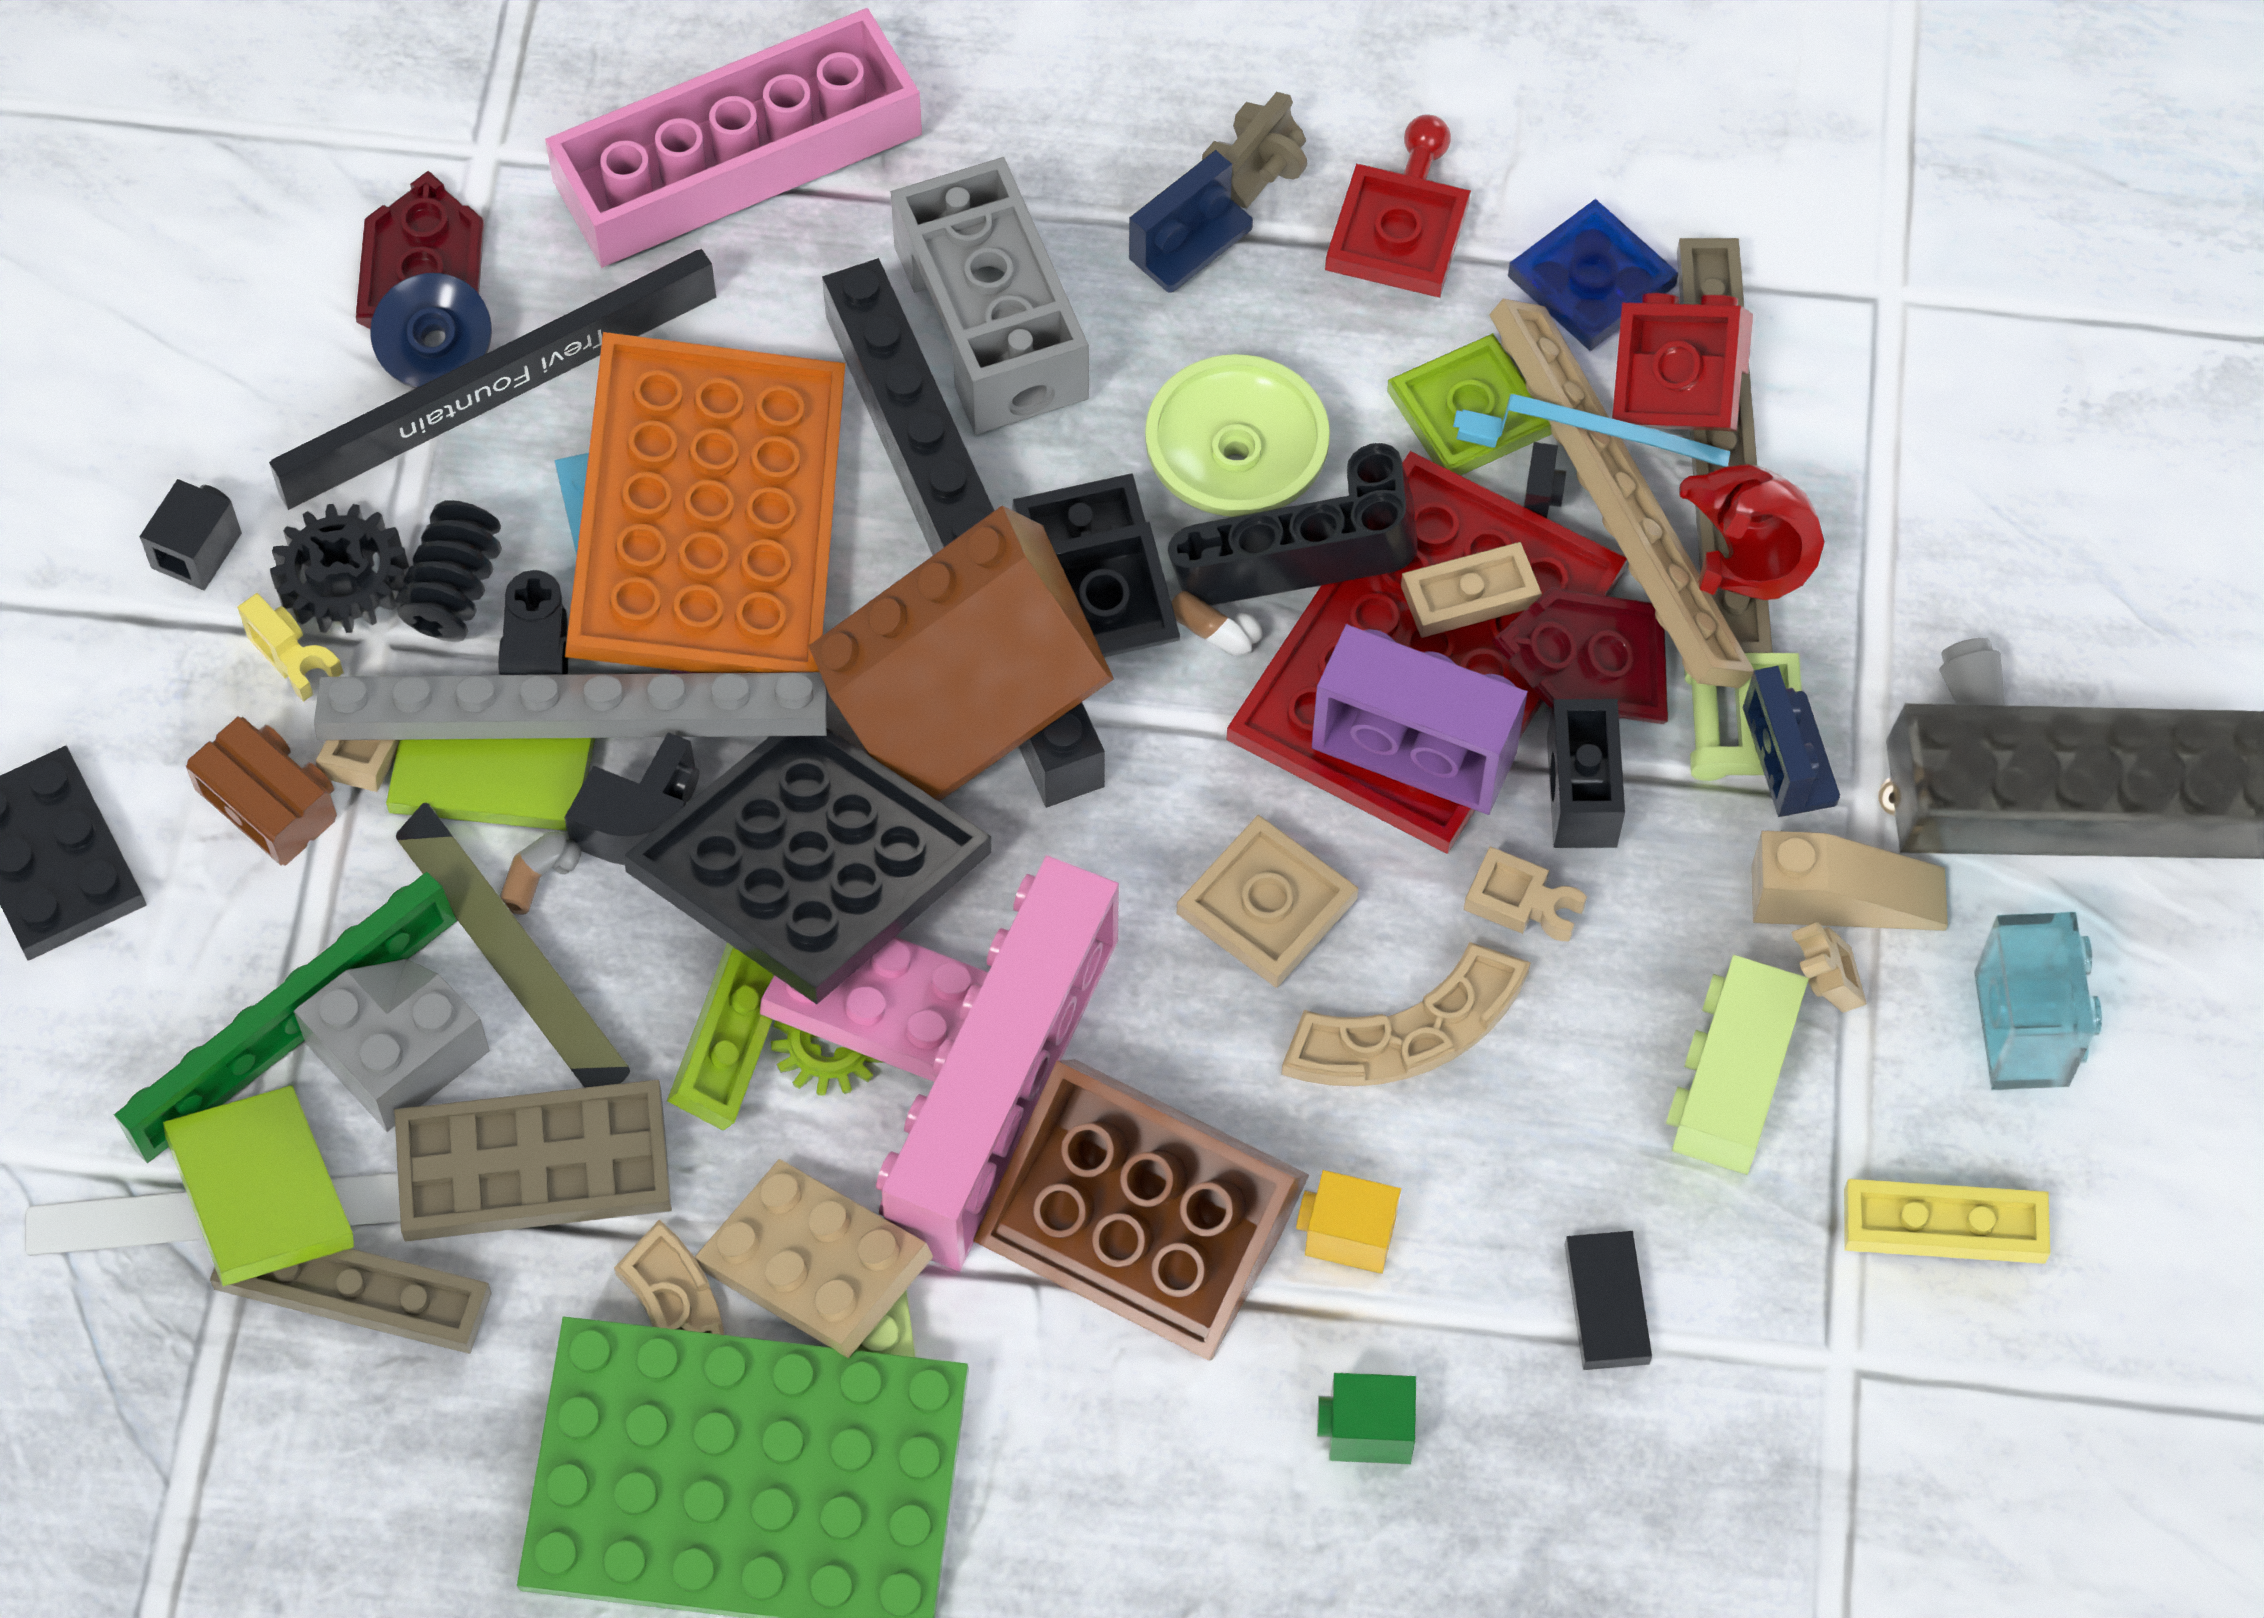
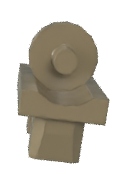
M1276 91L1265 106L1246 101L1235 115L1233 127L1237 140L1232 145L1221 141H1213L1202 154L1203 160L1213 151L1217 150L1232 163L1231 200L1242 208L1247 209L1269 182H1274L1278 176L1294 180L1300 177L1308 165L1307 158L1301 149L1306 142L1303 130L1296 124L1291 115V106L1293 104L1291 95Z

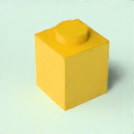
M1323 1170L1317 1193L1304 1191L1298 1214L1296 1229L1307 1232L1305 1256L1383 1274L1398 1213L1401 1188Z

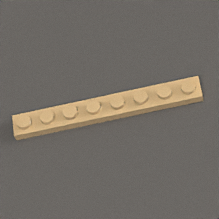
M1503 298L1489 316L1502 337L1501 344L1503 348L1514 358L1526 380V388L1530 395L1536 400L1609 418L1546 307ZM1549 420L1552 435L1564 447L1577 470L1576 476L1578 481L1589 491L1603 516L1602 522L1604 527L1616 539L1627 558L1631 575L1644 588L1656 610L1655 616L1657 621L1668 631L1683 657L1682 664L1686 672L1698 684L1741 688L1750 679L1754 669L1711 594L1699 590L1698 580L1700 575L1622 439Z

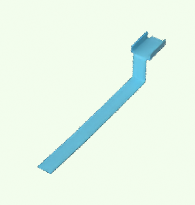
M1511 394L1509 397L1503 421L1499 417L1463 409V411H1456L1453 427L1459 428L1456 439L1495 448L1498 437L1502 435L1506 417L1510 410L1654 446L1722 467L1728 466L1730 451L1659 430Z

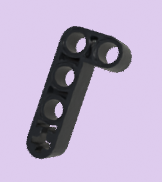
M1372 443L1354 452L1347 464L1349 496L1204 522L1181 529L1174 534L1167 550L1181 590L1188 591L1212 606L1392 573L1405 568L1417 555L1418 542L1413 496L1399 451L1388 444Z

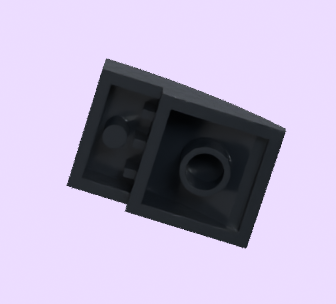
M1133 473L1013 499V511L1043 526L1104 658L1180 641V633L1150 522L1145 520Z

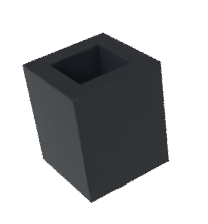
M177 479L139 537L151 569L205 591L242 532L232 501L228 496L215 487L209 485L197 487Z

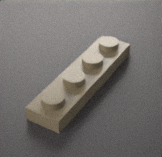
M351 1248L222 1287L215 1267L210 1277V1282L214 1290L468 1354H471L492 1293L487 1282Z

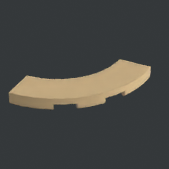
M1469 942L1462 958L1447 978L1434 990L1423 996L1422 1002L1402 1012L1387 1017L1383 1014L1364 1017H1336L1304 1010L1282 1064L1281 1075L1306 1082L1332 1086H1366L1395 1082L1429 1072L1452 1061L1473 1047L1496 1026L1520 993L1529 973L1531 962Z
M659 1219L614 1267L616 1276L639 1300L648 1315L652 1327L725 1335L718 1306L704 1272L679 1237Z

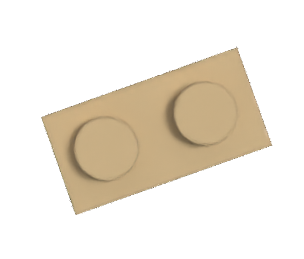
M1521 542L1402 573L1401 580L1402 591L1421 638L1526 610L1542 595Z

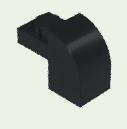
M668 732L640 784L593 765L564 817L569 840L577 842L582 852L611 863L625 865L624 855L685 806L691 799L699 780V769L695 768L691 741Z

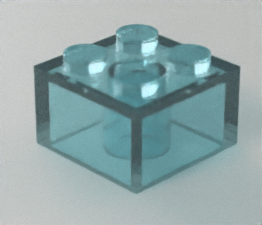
M2076 912L1997 915L1974 971L1991 1090L2070 1087L2080 1063L2087 1062L2089 1044L2093 1036L2099 1035L2101 1032L2102 1010L2098 996H2089L2086 975H2090L2092 969V948L2089 937L2080 936Z

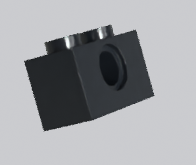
M1554 699L1547 732L1553 848H1617L1625 816L1618 699Z

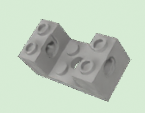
M1005 157L890 191L894 248L913 292L917 293L928 289L953 347L955 389L975 435L1088 400L1089 344ZM986 266H992L993 269L997 268L1005 273L1000 280L991 283L979 281L973 276L978 269Z

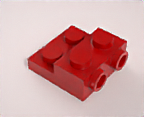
M1661 293L1643 294L1642 303L1622 302L1612 419L1656 429L1737 431L1742 374H1748L1753 313L1739 306L1738 298L1726 295H1703L1701 297V305L1679 304L1678 296Z

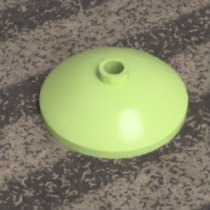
M1232 354L1210 357L1180 370L1158 391L1151 403L1146 419V451L1150 464L1159 480L1172 494L1183 502L1202 511L1222 516L1236 517L1279 509L1295 501L1313 485L1320 475L1329 449V421L1323 403L1314 389L1301 376L1284 365L1251 355ZM1232 454H1239L1245 457V459L1231 460L1227 457Z

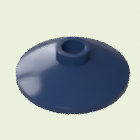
M424 273L402 280L383 296L372 317L370 338L373 351L382 368L398 382L412 388H418L487 354L492 338V323L485 302L468 283L447 274ZM438 330L445 333V339L440 345L430 347L425 344V338L430 332Z

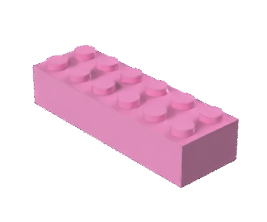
M867 7L546 138L545 142L552 180L599 265L603 268L922 135L920 92Z
M1047 855L1036 877L1027 874L1022 880L1014 901L1013 910L1018 913L1010 930L1000 928L996 933L987 956V965L991 966L984 983L983 985L973 983L969 988L959 1016L960 1020L964 1021L955 1041L946 1038L942 1043L932 1068V1075L937 1078L927 1097L919 1094L915 1098L904 1126V1131L909 1133L899 1154L891 1151L887 1155L876 1182V1189L881 1190L882 1193L879 1215L926 1242L933 1255L931 1261L959 1272L973 1246V1240L1056 1061L1062 1059L1118 942L1119 883Z

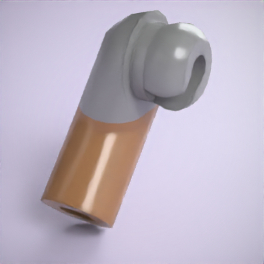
M547 832L514 856L500 894V898L512 913L524 915L529 912L540 877L549 869L553 868L560 874H567L575 869L581 857V848L578 843L567 840L565 833Z

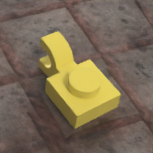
M258 593L237 607L247 638L285 679L289 677L293 690L303 702L313 695L310 682L305 677L309 670L323 669L329 677H339L344 673L340 660L326 647L318 645L302 647L298 643V640L303 637V633L295 619L284 607L280 606L273 610Z

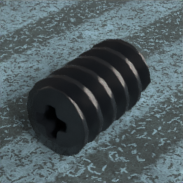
M444 500L434 506L429 516L430 524L426 526L422 533V544L418 546L412 557L413 565L409 567L405 574V586L401 587L395 602L398 616L404 623L416 631L442 641L459 642L463 641L469 632L464 621L472 620L477 612L476 606L472 601L481 599L485 592L484 584L480 580L488 579L494 568L489 560L497 558L502 550L500 542L493 536L499 533L501 525L498 518L480 507L462 501Z

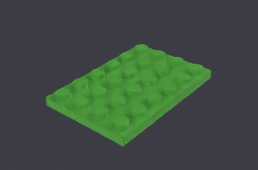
M563 1316L517 1587L522 1592L739 1618H935L968 1382V1363L857 1350L848 1359L831 1347Z

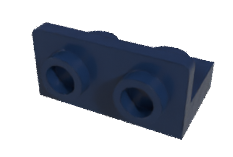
M1217 150L1213 151L1129 217V260L1166 292L1172 293L1252 230L1253 218L1231 200L1232 163Z
M1779 666L1754 670L1742 708L1778 817L1835 807L1840 799V793L1807 694L1803 691L1795 692L1792 687L1786 688Z

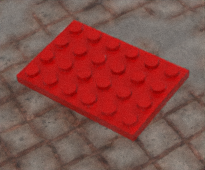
M1410 451L1402 463L1414 501L1418 542L1417 555L1405 568L1392 573L1321 585L1228 725L1226 740L1448 854L1475 812L1474 809L1312 749L1317 685L1346 624L1361 630L1372 629L1381 631L1390 636L1396 643L1423 653H1440L1451 659L1458 666L1482 675L1495 674L1511 681L1517 688L1528 691L1520 732L1521 738L1542 705L1543 700L1491 640L1525 610L1421 638L1401 588L1402 573L1521 542L1542 595L1552 587L1610 596L1625 572L1627 558Z

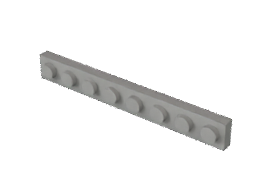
M820 672L320 677L314 728L317 740L666 737L668 732L679 737L826 736L828 690Z

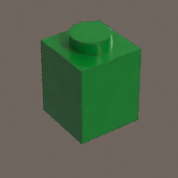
M1334 1373L1331 1396H1318L1317 1437H1330L1329 1461L1411 1464L1415 1445L1416 1376Z

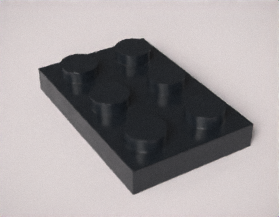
M67 745L0 775V906L27 961L147 906L143 894Z

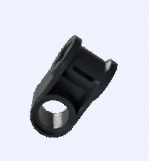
M524 571L515 576L507 585L503 637L499 644V675H568L569 663L568 657H565L568 633L567 612L562 605L559 583L552 575L545 571Z

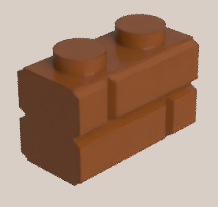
M237 716L216 735V739L213 742L209 741L188 759L186 769L195 791L280 866H286L307 847L310 840L314 841L335 822L337 813L330 795L334 791V787L327 776L314 764L308 762L301 768L288 756L291 753L288 744L272 727L265 724L258 730L243 716Z

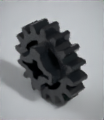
M327 504L325 518L317 520L313 514L307 511L303 513L306 527L301 531L293 527H285L283 532L288 546H273L272 554L276 566L270 568V574L274 587L277 589L281 606L285 609L293 608L299 624L303 625L313 617H316L320 632L327 633L333 621H341L345 632L352 633L354 619L363 617L372 626L377 623L374 610L378 606L388 610L396 608L393 591H400L401 587L405 586L404 570L409 568L405 547H402L396 527L386 529L381 513L376 512L364 520L360 505L353 504L348 510L347 515H338L334 504ZM375 553L380 557L377 573L372 570V567L375 565L373 560ZM303 564L308 566L304 572L307 579L304 584L300 581V571Z

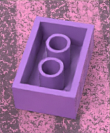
M1346 624L1317 685L1312 749L1490 815L1517 754L1528 691L1517 688L1511 681L1495 674L1482 675L1458 666L1451 659L1440 653H1423L1396 643L1390 636L1381 631L1372 629L1361 630Z

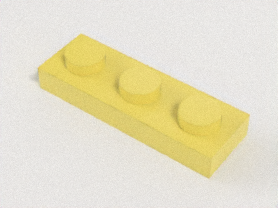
M1848 1179L1844 1188V1251L2045 1264L2050 1256L2049 1192Z

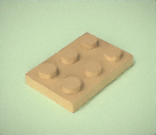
M778 1159L694 1258L704 1273L849 1359L931 1261L933 1255L927 1243Z

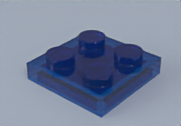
M1596 198L1509 263L1508 277L1538 305L1545 306L1550 316L1589 351H1592L1620 329L1622 302L1642 303L1643 294H1667L1676 287L1679 274Z

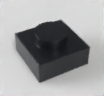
M1534 442L1524 507L1547 518L1549 506H1562L1567 471L1555 469L1558 445Z

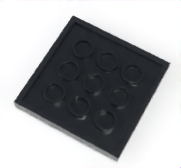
M827 728L826 736H769L624 855L626 873L806 998L818 1004L991 854V836Z

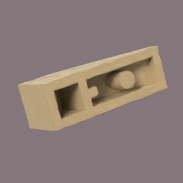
M1761 831L1751 866L1753 923L1810 925L1818 922L1821 926L1946 931L1948 918L1944 867L1828 833Z

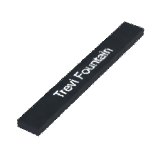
M697 249L271 459L269 464L279 496L287 509L290 510L600 356L603 332L640 336L717 298L711 261L702 249Z

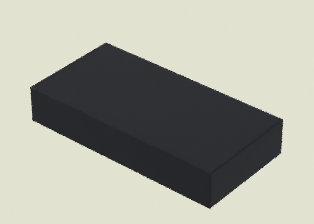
M1633 1231L1566 1236L1564 1246L1583 1370L1650 1365L1652 1351Z

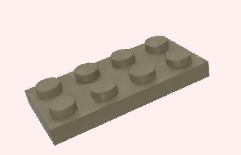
M659 1079L394 1109L400 1224L405 1242L672 1211L662 1090Z

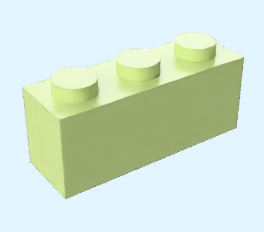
M1737 955L1732 956L1726 978L1713 974L1702 1008L1703 1012L1714 1015L1708 1033L1695 1030L1684 1065L1685 1068L1696 1071L1690 1090L1677 1086L1666 1121L1667 1125L1678 1128L1672 1147L1673 1152L1748 1175L1809 978Z

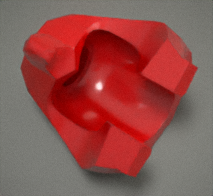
M1745 464L1727 466L1706 475H1692L1680 483V497L1695 504L1709 518L1725 538L1729 550V558H1725L1720 550L1706 552L1698 580L1699 590L1714 595L1719 588L1737 595L1761 600L1779 599L1803 586L1818 567L1825 543L1818 516L1806 493L1788 479L1767 468Z

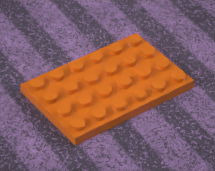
M603 332L565 657L694 673L819 672L809 645L823 635L845 363Z

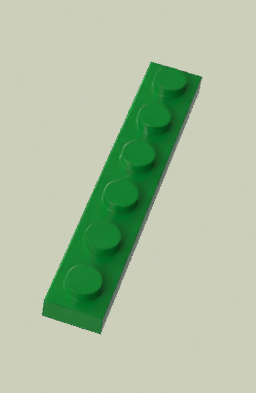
M426 871L410 885L395 891L387 903L358 925L346 929L334 944L307 965H302L292 971L285 982L258 1003L243 1009L231 1024L208 1042L190 1050L177 1066L150 1087H145L136 1092L124 1107L113 1114L132 1148L148 1164L169 1147L165 1137L163 1122L223 1105L305 1041L294 1010L344 971L409 959L457 922L443 886Z

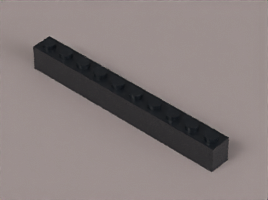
M877 258L822 276L826 319L932 555H934L995 510L880 259ZM1083 702L1018 746L1046 808L1105 787V751Z

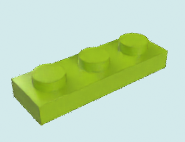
M729 943L726 944L667 1098V1102L722 1131L735 1123L773 1019L760 1014L761 998L774 975Z

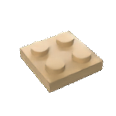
M1257 815L1178 900L1176 914L1277 988L1353 905L1358 897V887L1263 817Z

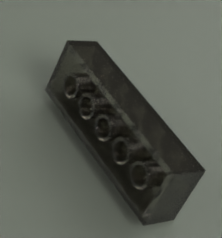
M1905 703L1886 739L1890 777L1893 783L1892 793L1900 853L2264 859V711Z

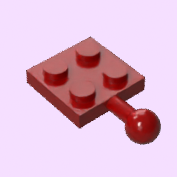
M1425 114L1414 118L1408 124L1404 133V143L1410 156L1404 174L1356 163L1326 255V271L1429 296L1441 297L1469 207L1471 190L1427 180L1432 161L1441 158L1447 152L1451 142L1449 127L1441 118Z

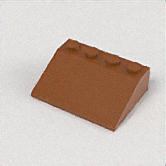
M1003 505L809 645V649L831 699L870 756L939 802L1114 680L1043 526Z
M1076 1059L1057 1060L973 1242L1211 1361L1280 1239L1309 1174Z

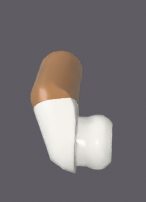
M1188 591L1180 592L1171 602L1178 623L1231 655H1245L1251 652L1252 645L1257 643L1262 637L1261 625L1249 613H1239L1232 620Z

